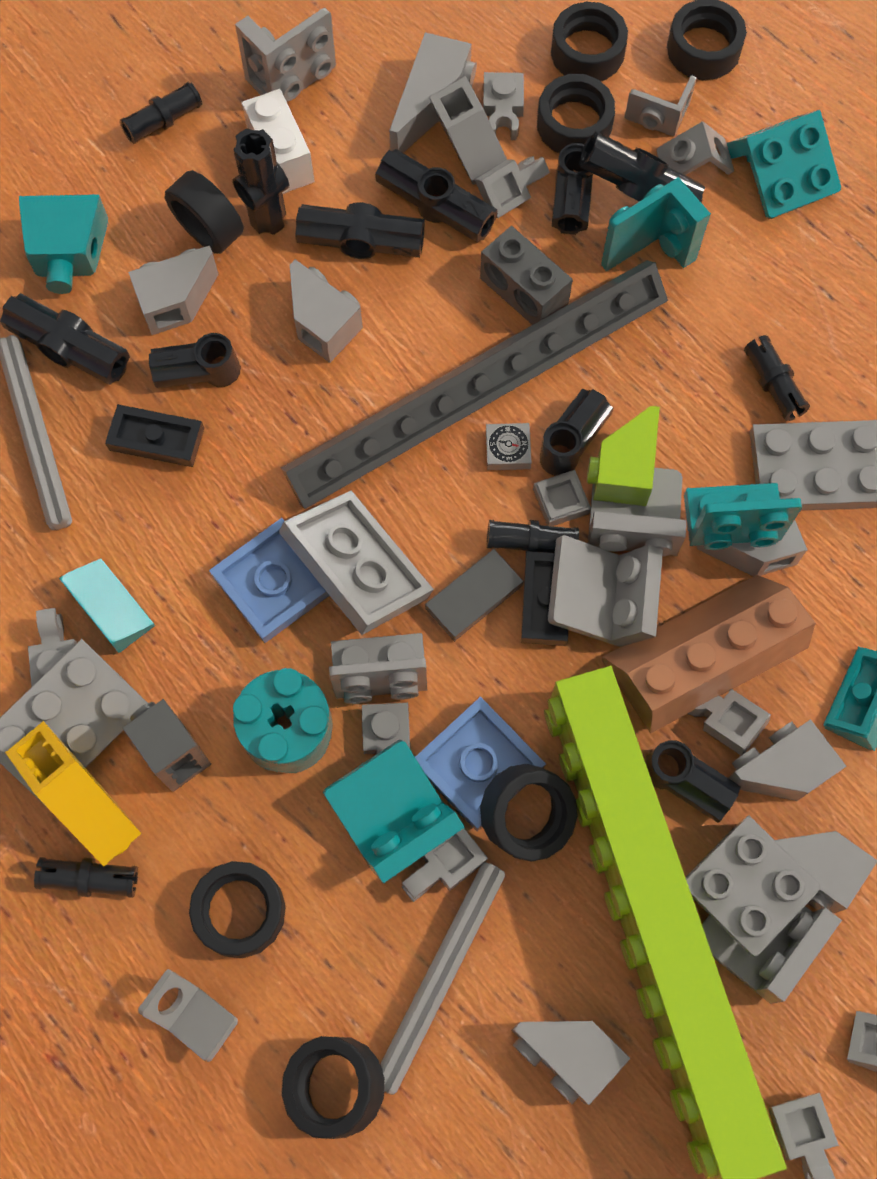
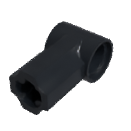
M580 143L565 146L560 151L558 157L552 227L560 230L562 234L576 235L578 232L588 228L593 174L578 165L581 151L584 147V144Z
M220 333L206 334L198 339L196 343L151 349L149 354V367L156 388L209 382V384L216 387H225L235 382L241 371L240 362L230 340ZM224 357L219 363L210 364L215 358Z
M582 388L559 420L552 423L546 429L540 451V463L547 473L557 476L575 470L579 457L613 413V407L608 403L606 396L594 389L585 390ZM556 445H562L564 447H567L570 451L566 453H561L554 450L552 447Z
M668 740L660 743L645 759L654 787L667 789L717 823L731 809L741 789V786L693 756L691 750L684 743L677 740ZM661 754L670 755L677 761L679 769L677 776H668L660 770L658 758Z

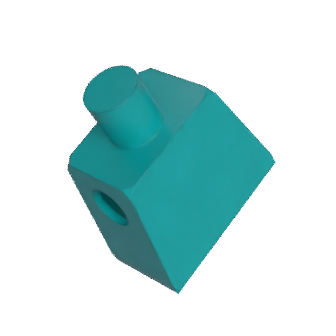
M100 195L19 196L24 249L33 271L40 277H46V288L49 291L57 294L71 292L73 276H91L97 269L109 219Z

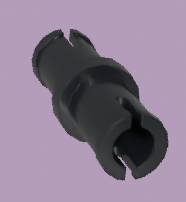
M186 82L183 86L162 98L155 96L149 99V105L126 118L120 119V125L128 140L135 144L138 140L161 127L163 129L172 127L175 119L195 108L201 107L202 100L194 85Z
M759 336L758 340L761 345L758 346L756 340L753 339L745 346L744 352L749 356L761 377L759 383L765 392H770L785 421H792L795 419L794 411L800 417L809 410L810 405L804 399L792 379L794 376L792 368L789 364H783L771 344L769 336Z
M489 520L486 547L490 549L503 548L555 553L556 539L566 535L579 540V528L539 525L537 520H529L528 524Z
M40 857L36 864V867L41 868V871H35V889L77 891L79 897H90L91 893L133 898L136 892V887H133V884H137L138 881L137 866L128 867L106 864L103 867L102 864H96L94 858H83L82 862L46 859L44 857Z

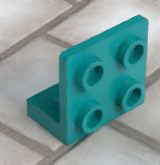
M821 110L790 118L726 143L731 159L746 156L747 162H750L763 210L767 218L784 214L841 190Z
M679 177L665 186L662 184L657 185L645 195L643 200L632 207L624 206L620 208L610 218L601 266L606 271H609L658 239L665 254L670 258H675L685 268L697 260L711 213Z
M778 483L686 488L684 493L690 546L704 545V548L707 550L725 549L733 543L750 542L752 547L775 545L782 540L802 509L800 498L780 499Z
M401 739L323 791L324 796L365 861L382 883H385L465 828L456 812L442 802L407 743Z

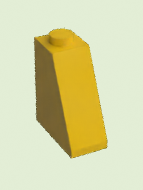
M44 721L5 752L33 793L103 867L115 856L122 854L131 842L142 834L125 812Z

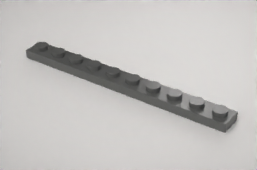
M648 260L644 261L281 467L300 505L304 509L312 506L667 302L668 298L656 263Z

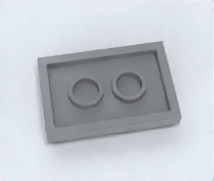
M877 420L753 424L750 430L755 484L778 483L780 499L800 498L802 504L801 511L877 508Z
M352 490L284 521L279 530L280 535L361 635L427 600L434 590Z
M81 639L0 717V763L39 799L5 752L44 721L86 768L123 731L122 727L131 722V715L148 702Z

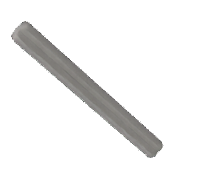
M9 335L6 338H0L1 365L46 524L51 530H59L72 524V517L22 344L17 336Z
M484 862L481 865L380 1063L385 1078L384 1092L390 1095H394L398 1091L504 880L505 872L490 863Z

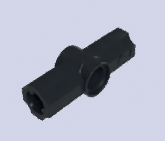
M246 128L235 136L236 146L233 151L239 175L232 179V183L237 194L247 207L251 226L259 234L265 232L274 235L285 227L284 217L286 216V209L282 192L287 190L290 184L285 172L276 160L273 139L264 129L251 130Z
M595 131L587 139L581 151L578 165L582 169L615 184L618 190L639 202L655 186L660 184L665 186L678 177L700 202L703 200L705 189L703 184L669 168L665 161L643 149L636 147L633 150Z
M397 149L393 151L388 150L381 159L378 170L375 173L376 182L416 205L420 215L425 220L432 223L444 222L475 242L483 241L489 234L497 218L498 209L456 185L449 171L440 167L427 168Z
M363 202L352 203L346 207V210L302 204L298 208L295 235L297 243L337 247L345 255L356 259L371 258L376 252L420 258L424 244L425 219L382 214L377 207Z
M21 293L14 297L11 296L4 304L0 319L3 328L36 345L47 358L56 364L66 368L72 364L109 385L119 381L125 373L130 358L127 349L93 332L91 327L74 313L67 310H61L57 313Z

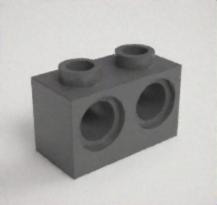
M512 225L481 251L480 279L532 325L569 305L573 279Z
M164 699L157 704L150 702L141 706L131 715V722L122 727L153 773L172 792L211 765L191 734Z

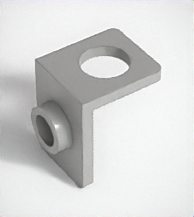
M690 76L678 104L632 89L628 96L625 118L649 130H657L675 137L691 102L697 77Z
M704 121L657 149L658 158L665 161L669 168L683 175H687L709 161L728 175L734 172L725 138Z
M170 969L164 972L138 1009V1012L143 1017L170 1031L206 1062L212 1061L238 1023V1019L202 989ZM178 988V996L173 1005L165 1011H158L161 997L168 990Z

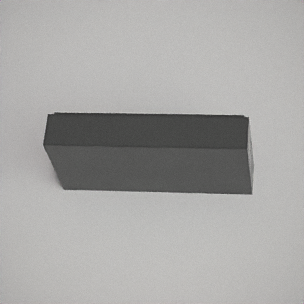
M493 549L425 604V609L455 642L523 586V580Z

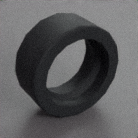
M694 0L687 3L674 15L667 42L668 57L675 68L688 77L692 75L699 80H711L729 74L738 64L747 34L745 21L737 9L723 1ZM694 28H708L722 34L729 42V46L719 51L707 52L689 44L683 35Z
M581 2L573 4L562 11L554 22L551 57L555 67L564 76L568 74H585L600 81L606 80L617 73L624 61L627 46L628 28L624 18L614 8L599 2ZM584 30L595 31L604 35L612 43V47L603 53L595 55L583 54L572 49L566 43V38L573 33Z
M568 74L554 79L544 88L539 98L537 130L542 141L553 151L560 153L569 144L580 143L585 145L587 139L595 131L609 137L615 117V100L610 89L600 80L585 74ZM580 102L594 109L599 115V121L593 126L584 129H571L556 121L552 116V111L561 104Z
M194 170L187 171L165 191V201L178 222L203 247L210 245L213 253L221 254L243 233L244 226L234 206L202 174Z
M530 764L510 766L497 774L485 789L480 805L481 825L489 840L514 858L530 862L547 859L563 849L573 835L578 817L576 798L569 784L555 773ZM535 784L542 786L551 796L552 809L548 822L541 832L530 839L522 840L515 838L508 832L505 824V813L509 801L518 790L526 785Z
M232 861L215 866L200 879L191 895L189 916L193 931L204 946L225 957L246 958L261 953L276 940L284 925L286 905L281 888L267 871L252 863ZM234 881H246L257 886L264 895L267 905L266 917L261 927L251 936L242 939H229L219 934L212 925L209 915L210 903L216 891L225 884Z
M320 1036L304 1043L290 1057L283 1074L282 1098L287 1115L299 1130L313 1138H346L363 1131L376 1118L384 1099L385 1078L378 1058L367 1045L350 1037ZM329 1055H340L349 1060L354 1066L358 1078V1097L353 1109L347 1115L338 1119H327L320 1115L313 1107L309 1094L310 1077L315 1065L322 1058Z

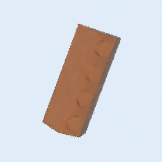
M755 575L657 627L656 637L624 645L603 656L602 661L606 667L612 666L619 687L651 734L690 713L696 707L725 694L731 689L809 648L816 622L789 587Z

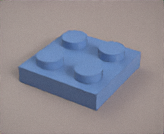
M283 518L276 521L209 570L217 584L264 643L268 642L330 596L280 535L279 530L284 522Z
M481 696L415 756L431 784L476 831L482 828L480 805L484 791L497 774L510 766L530 764L542 768L546 766V763ZM521 788L520 790H518V791L514 794V796H515L518 792H520L523 788Z

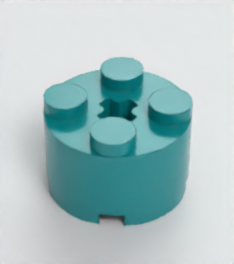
M283 668L256 677L242 690L233 705V722L236 735L247 754L260 767L285 774L299 773L315 765L326 753L333 729V719L326 697L312 679L299 673L297 670ZM282 716L290 718L292 724L285 730L277 722V719Z

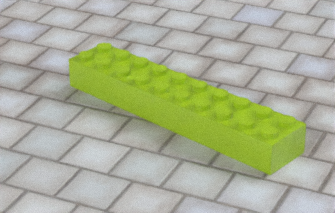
M612 666L556 681L551 698L548 699L549 709L544 710L546 723L551 736L559 735L564 752L559 754L561 769L567 782L574 780L579 797L576 799L578 820L582 827L589 826L594 840V844L589 845L591 860L597 874L605 873L610 891L604 893L606 905L612 920L621 921L626 939L620 941L623 957L629 970L637 969L642 988L636 990L638 1002L645 1019L653 1018L659 1038L653 1039L656 1057L662 1070L670 1069L676 1089L669 1091L674 1111L680 1122L687 1121L693 1141L687 1143V1150L694 1170L697 1174L703 1173L706 1179H758L786 1170L784 1158Z

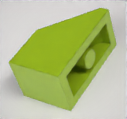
M648 407L604 439L601 443L598 457H590L587 483L595 484L593 500L647 506L653 489L660 407Z

